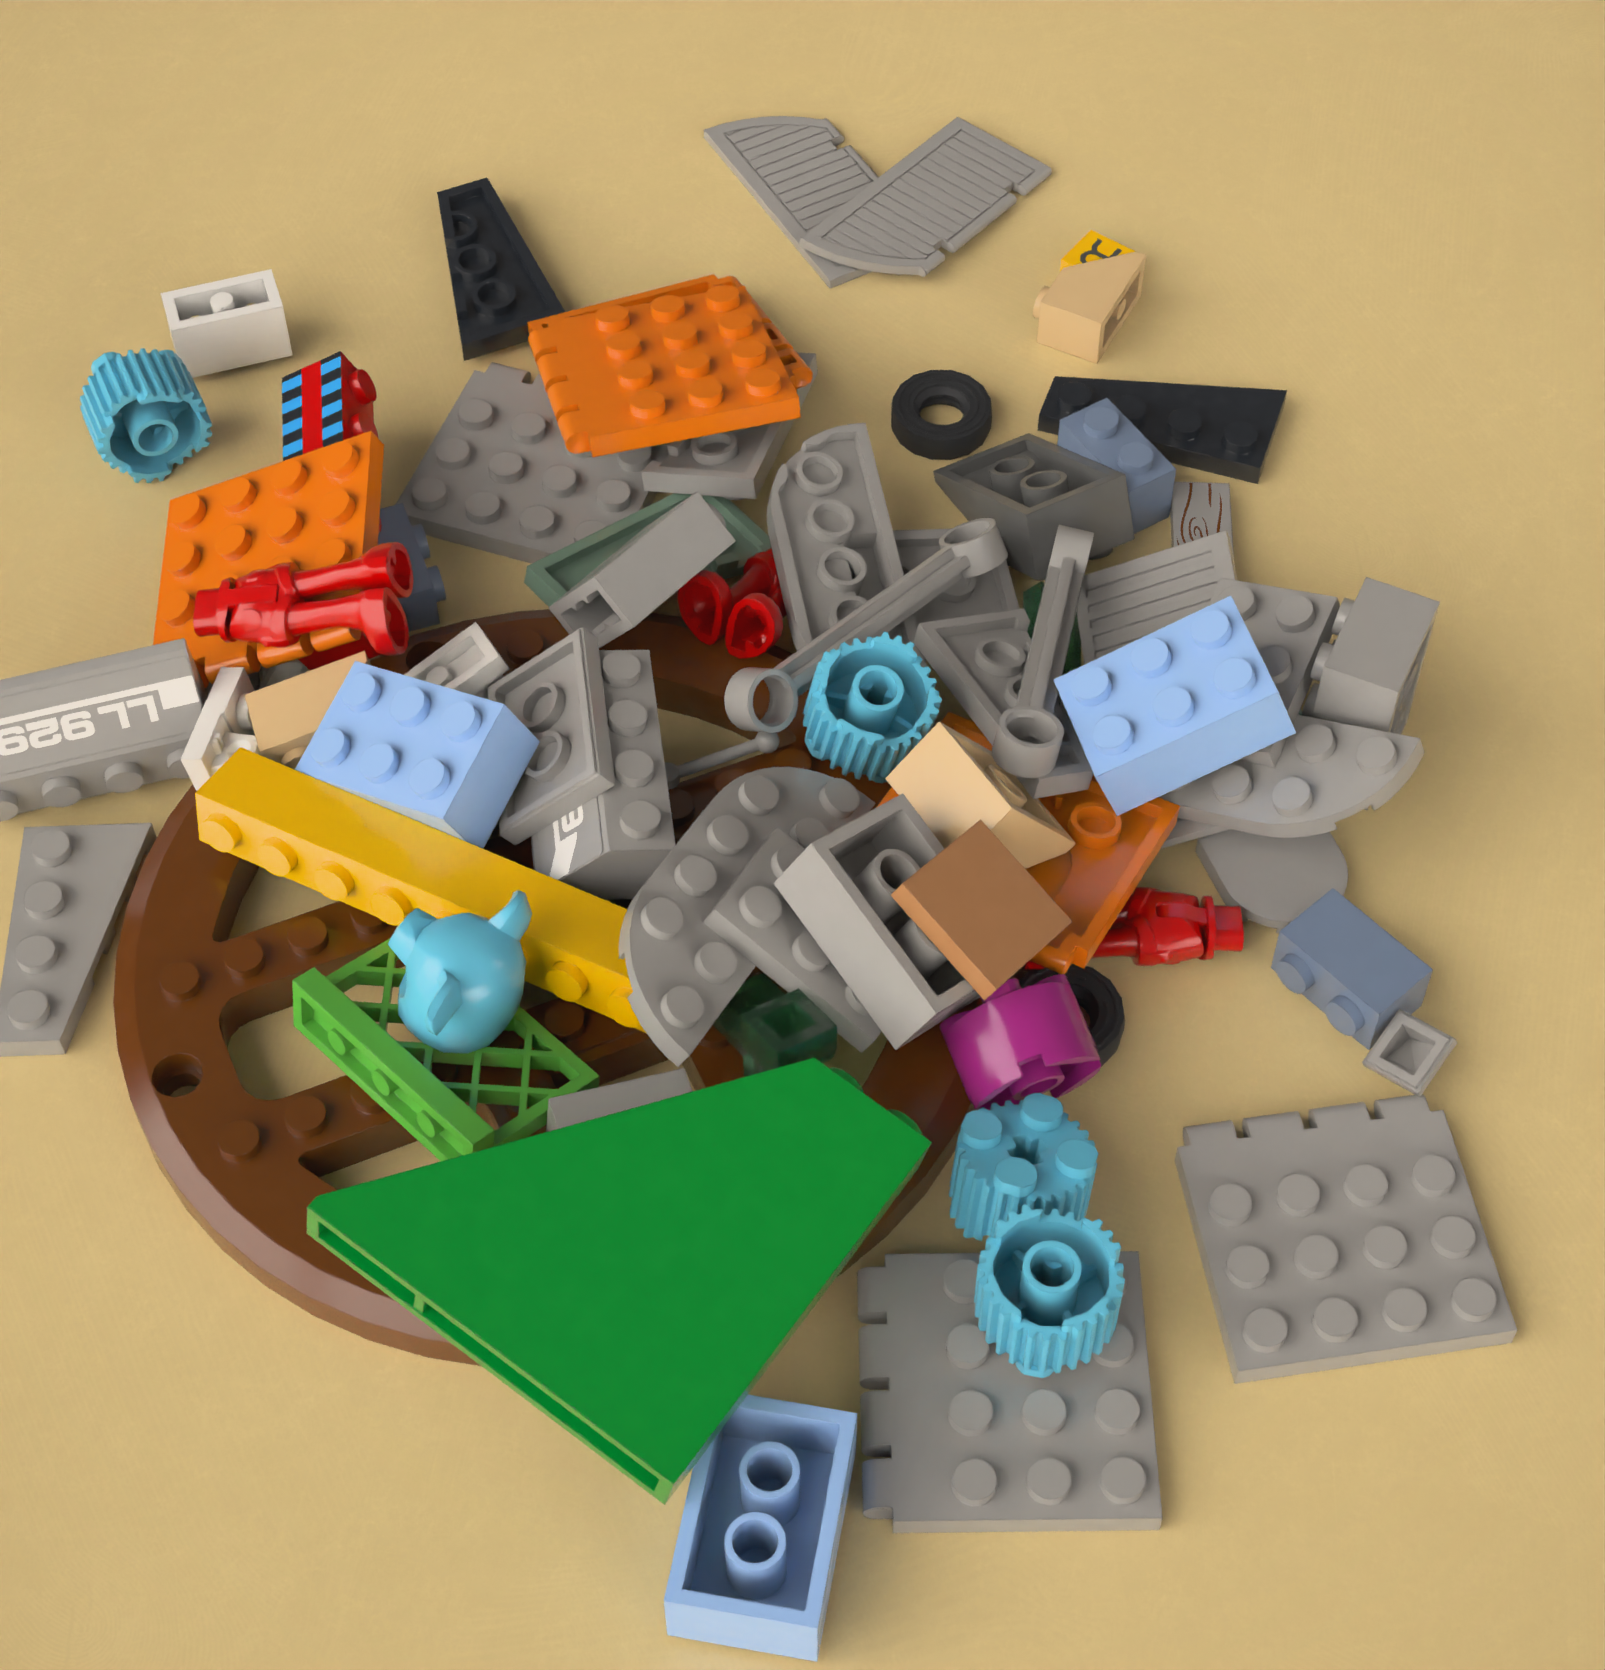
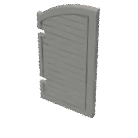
M792 116L757 117L723 123L704 129L705 140L830 289L872 272L833 262L799 246L800 237L879 178L851 145L837 150L835 146L840 145L844 141V137L827 118L821 120Z
M957 117L800 237L799 246L825 259L857 269L878 273L920 275L925 277L945 261V255L938 250L940 247L947 249L951 253L956 252L1017 202L1015 195L1010 193L1011 190L1025 196L1050 176L1052 170L1042 162Z

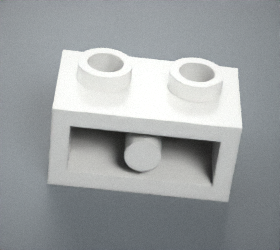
M272 269L161 293L175 353L182 359L192 378L293 355L284 309Z

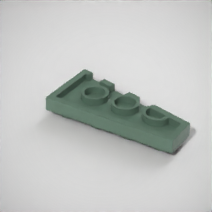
M674 493L528 565L524 583L548 607L551 606L647 525L692 495ZM701 495L705 502L713 505L722 514L727 530L736 540L702 570L716 572L723 579L743 575V568L749 557L771 548L769 536L730 500L719 496Z

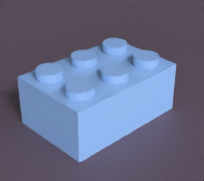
M1228 596L1053 679L1094 776L1117 816L1296 733L1281 696L1232 596Z
M355 661L295 770L483 849L540 741L505 704Z
M747 1395L692 1469L664 1597L667 1635L809 1661H818L856 1454L857 1413Z

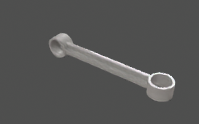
M980 518L952 528L939 539L941 549L776 667L773 669L747 667L736 672L728 682L724 696L725 710L730 721L736 727L745 731L776 733L788 727L796 715L798 697L810 689L818 662H821L825 651L838 650L843 642L851 646L855 638H858L861 643H865L867 637H881L883 632H889L959 580L984 574L1002 564L1007 559L1008 552L996 521L992 518ZM761 680H764L769 689L770 702L766 714L759 721L753 708V696L757 685Z
M1058 525L1015 707H1011L1001 714L992 747V756L996 764L1015 776L1023 778L1045 776L1052 772L1057 762L1064 728L1060 720L1054 716L1059 692L1053 679L1063 675L1094 532ZM1021 740H1027V741H1031V742H1033V743H1027V742H1024V741H1021Z

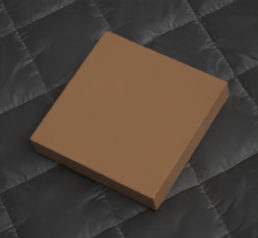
M981 819L903 882L891 894V897L984 1001L1072 923V920Z

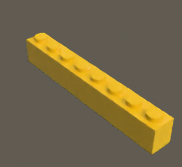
M242 747L195 793L200 841L209 844L218 851L228 852L263 867L276 876L286 877L316 890L331 900L341 901L374 915L389 925L398 926L416 908L425 911L437 919L468 912L491 919L507 905L512 898L513 892L520 890L526 893L532 916L527 930L520 939L526 959L524 981L552 992L565 1001L575 1002L612 1018L625 1027L635 1028L646 1033L628 1000V996L633 990L628 977L625 958L619 959L620 930L627 909Z

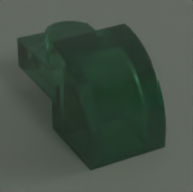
M764 973L745 980L713 1023V1026L743 1056L744 1077L811 1058H816L824 1064L834 1057L837 1049V1025L799 988L784 994Z

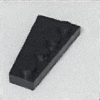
M487 177L437 192L464 361L527 342L529 337L527 322L565 312Z
M1055 376L1039 413L1038 431L1058 435L1061 419L1108 398L1170 463L1258 484L1284 409L1287 390Z

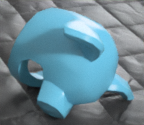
M520 890L513 892L512 898L507 905L491 919L469 912L437 919L425 911L416 908L397 926L388 945L406 966V973L399 986L398 1015L406 1028L421 1042L443 1053H470L489 1046L507 1027L518 1010L523 994L526 959L520 939L527 930L532 916L526 893Z

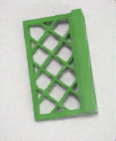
M390 939L326 977L314 967L292 980L294 1027L440 1161L527 1138L547 1124L549 1098L599 1087L600 1076L520 1006L504 1030L515 1031L525 1040L524 1049L484 1047L470 1053H443L424 1043L396 1041L387 1033L388 1023H404L398 1015V1004H391L393 987L400 986L406 969L396 968V961L399 957L388 945ZM355 985L384 986L382 1003L352 1001L344 992ZM432 1063L473 1065L471 1083L441 1082L431 1073ZM481 1066L522 1068L521 1087L480 1084ZM530 1069L560 1071L570 1082L559 1089L529 1087ZM482 1103L519 1106V1114L499 1129L494 1130L477 1114V1105Z

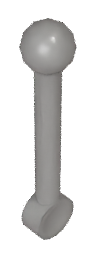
M758 732L755 739L678 766L666 762L665 770L668 790L677 787L682 777L756 751L772 753L779 745V736L777 733Z

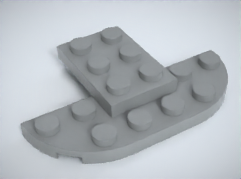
M866 423L837 426L811 436L803 442L801 450L794 454L786 464L782 463L773 482L767 506V528L789 628L796 650H800L941 549L939 539L951 530L892 529ZM1005 560L1002 564L984 574L959 580L888 632L889 638L894 639L899 635L902 637V643L906 645L910 641L914 643L918 624L922 622L1020 609L1007 561ZM914 644L913 650L917 653V656L923 659L921 666L927 667L925 657ZM938 712V715H937V717H936V720H935V722H934V724H933V727H934L935 724H936V721H937L938 716H939V712Z
M1220 578L1208 606L1228 596H1232L1281 696L1296 733L1172 790L1159 798L1180 806L1178 818L1261 836L1279 838L1307 837L1327 833L1337 829L1335 822L1352 816L1370 805L1374 811L1377 810L1404 786L1418 767L1424 755L1420 738L1298 715L1313 681L1310 675L1322 643H1329L1333 635V624L1340 608L1338 598ZM1061 699L1060 708L1062 710V713L1064 715H1068L1066 708L1063 704V701Z
M795 767L764 768L746 773L734 779L706 806L631 901L623 919L619 938V959L625 958L627 973L633 990L628 996V1000L639 1023L652 1042L677 1067L691 1055L755 966L861 1053L880 1034V1028L774 885V882L812 842L864 815L875 805L874 801L858 791L847 780Z

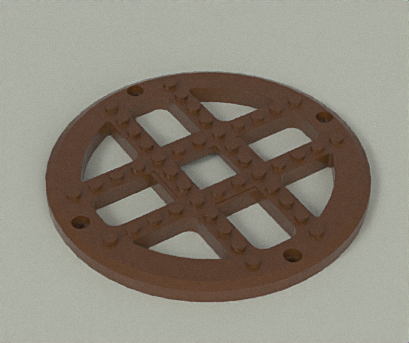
M550 609L518 611L465 620L409 636L408 647L405 653L395 656L380 654L369 659L372 666L404 675L476 622L510 668L503 674V676H506L570 634ZM650 613L634 628L599 648V650H649L658 709L695 717L733 731L749 740L755 739L758 732L739 729L730 721L726 713L724 696L728 682L736 672L743 668L773 669L792 655V653L774 645L759 656L739 659L728 653L725 634L714 644L708 645L701 642L692 633L682 617ZM761 680L757 685L753 696V708L759 721L766 714L770 702L769 689L764 680ZM808 689L798 697V708L792 722L784 730L776 732L780 741L775 751L763 753L682 781L677 787L668 790L675 844H677L701 812L726 785L746 773L759 769L795 767L847 780L858 791L875 802L871 810L878 806L892 786L888 781L877 783L869 780L866 774H862L860 779H855L854 772H849L846 776L842 775L841 767L838 766L835 769L829 767L831 763L829 759L821 761L810 754L804 741L807 727L803 726L805 716L803 709L808 696ZM192 784L169 815L144 860L127 904L116 953L113 1007L117 1049L132 1106L158 1167L186 1210L215 1243L272 1291L311 1315L369 1341L427 1358L481 1366L307 1234V1206L316 1196L338 1190L319 1177L418 1140L347 1075L284 1098L274 1100L255 1098L247 1093L241 1085L228 1052L231 1036L239 1027L255 1019L293 1006V979L314 967L325 977L390 939L397 926L389 925L374 915L338 901L229 939L242 899L260 866L228 852L218 851L209 844L199 840L195 798L197 791ZM499 836L488 840L483 848L534 870L531 836L517 845ZM633 899L608 901L628 909ZM400 959L396 961V968L405 966ZM757 966L749 974L691 1055L682 1063L695 1091L771 1070L749 1024L758 1015L797 999ZM556 998L525 1010L600 1076L599 1086L669 1060L646 1033L635 1028L625 1027L614 1019L575 1002ZM981 998L973 1001L953 1015L973 1010L982 1005ZM942 1022L897 1050L893 1048L887 1039L870 1075L862 1086L863 1093L885 1109L898 1110L910 1117L918 1125L922 1135L932 1143L918 1170L839 1275L844 1273L885 1239L925 1196L956 1151L958 1135L966 1114L975 1110L974 1105L968 1099L939 1028ZM504 1030L486 1047L524 1049L525 1040L515 1031ZM432 1063L431 1073L441 1082L471 1083L473 1065ZM481 1066L480 1084L521 1087L522 1068ZM530 1069L529 1087L559 1089L570 1082L560 1071ZM181 1087H196L193 1091L189 1092L186 1095L177 1097L170 1096L175 1090ZM478 1103L477 1114L494 1130H497L518 1116L519 1106ZM546 1125L535 1131L530 1136L545 1133Z

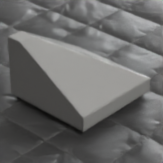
M1399 1009L1362 1063L1366 1068L1420 1097L1457 1044V1041L1450 1035Z

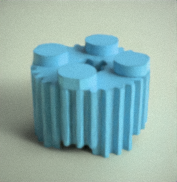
M141 348L137 354L133 350H128L127 356L124 357L120 353L107 352L92 362L91 371L93 376H88L89 385H83L82 387L84 395L80 396L82 404L80 410L98 454L101 455L105 463L109 462L111 468L115 469L118 467L121 473L128 471V474L133 477L135 483H139L142 479H146L147 483H151L154 478H158L161 482L164 481L166 475L172 472L173 464L182 465L185 456L190 458L193 456V449L199 452L202 447L209 446L210 443L207 438L212 436L210 429L212 422L206 411L207 408L186 365L172 350L158 352L157 349H153L150 353H147L145 348Z
M883 632L881 637H867L865 643H861L858 638H855L851 646L843 642L838 650L832 649L830 652H824L821 662H818L803 709V714H805L803 726L807 727L804 741L812 756L821 761L829 759L831 761L829 767L831 769H835L838 766L841 767L842 775L846 776L849 772H854L855 779H860L862 774H866L869 780L874 782H887L885 778L932 729L942 702V698L939 697V691L934 689L937 681L935 678H928L931 669L921 666L923 659L917 656V653L913 650L914 643L910 641L905 645L902 643L901 636L897 635L894 639H890L888 632Z
M1033 1093L1020 1100L1019 1105H1014L1010 1100H1007L1002 1107L997 1103H992L990 1110L982 1107L979 1110L966 1114L958 1135L949 1189V1197H952L949 1211L950 1218H956L954 1226L957 1229L964 1228L963 1236L966 1239L973 1237L976 1240L982 1241L985 1235L994 1238L996 1221L1001 1219L1007 1222L1008 1212L1013 1210L1015 1213L1021 1214L1022 1206L1026 1204L1032 1210L1042 1209L1045 1215H1050L1052 1209H1058L1060 1216L1063 1217L1069 1211L1073 1212L1074 1220L1080 1221L1086 1216L1097 1168L1098 1151L1095 1148V1142L1088 1140L1089 1132L1087 1130H1079L1080 1122L1077 1120L1070 1122L1068 1120L1069 1114L1063 1113V1105L1057 1098L1041 1093Z
M1026 1204L1022 1206L1021 1214H1017L1013 1210L1008 1212L1007 1222L1001 1219L996 1221L994 1238L988 1237L985 1250L980 1252L974 1296L975 1317L979 1318L978 1328L980 1331H986L985 1341L987 1344L996 1343L995 1352L998 1355L1008 1353V1362L1011 1364L1015 1363L1018 1370L1024 1375L1045 1378L1054 1371L1055 1373H1061L1062 1365H1067L1071 1370H1074L1077 1367L1078 1360L1087 1364L1091 1360L1092 1353L1099 1355L1102 1352L1103 1344H1109L1117 1326L1125 1278H1122L1124 1266L1122 1263H1118L1121 1250L1120 1243H1112L1114 1233L1111 1230L1102 1231L1103 1221L1100 1219L1092 1222L1083 1217L1080 1221L1074 1220L1073 1212L1069 1211L1063 1217L1060 1216L1058 1209H1052L1050 1215H1045L1042 1209L1032 1210Z

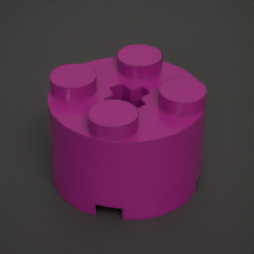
M1064 974L1047 977L1032 986L1024 988L1021 987L1018 979H1008L985 1001L980 996L983 1002L982 1005L973 1010L949 1017L939 1027L968 1099L974 1105L975 1110H979L982 1107L990 1110L992 1103H997L1002 1107L1007 1100H1010L1014 1105H1019L1020 1100L1033 1093L1043 1094L1050 1091L1052 1097L1059 1098L1086 1083L1099 1072L1102 1066L1099 1061L1101 1059L1098 1055L1097 1046L1069 981Z

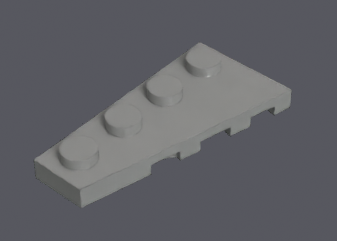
M152 823L24 827L0 988V1057L66 1054L95 985L92 978L101 955L108 954L116 935L114 924L124 901L129 902L137 881L136 872L143 855H148L156 840Z

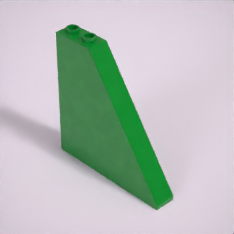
M811 1058L318 1195L307 1206V1234L665 1505L918 1170L932 1142L922 1135L918 1125L906 1114L894 1109L887 1110L864 1094L861 1085L849 1073L835 1067L828 1068L816 1058Z

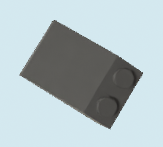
M1030 433L933 471L937 485L968 521L980 518H992L996 521L1008 552L1007 565L1032 579L1045 580L1059 524L1094 532L1088 560L1104 558L1113 552V548L1135 539L1125 474Z

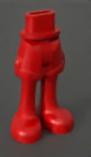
M388 542L372 547L359 558L336 565L300 571L295 563L285 562L267 569L251 571L249 574L237 579L229 577L221 581L219 588L197 591L193 616L194 630L198 637L219 635L227 643L239 640L261 643L264 647L282 648L296 644L302 634L332 628H351L363 631L376 652L385 656L401 655L405 653L408 647L409 633L406 615L398 598H408L412 593L413 570L411 560L403 544ZM347 590H363L357 594L336 599L308 601L309 598L322 594Z
M772 548L749 557L743 568V576L730 588L718 573L702 570L678 590V606L681 616L688 628L701 642L712 645L725 634L728 653L739 659L759 656L778 642L783 630V618L787 614Z
M1136 887L1091 959L1131 957L1133 963L1137 966H1153L1158 964L1174 965L1181 961L1195 958L1210 960L1214 956V951L1241 952L1244 943L1240 906L1214 905L1212 896H1203L1199 906L1198 897L1195 895L1162 891L1151 887ZM1028 961L1022 967V970H1041L1045 967Z

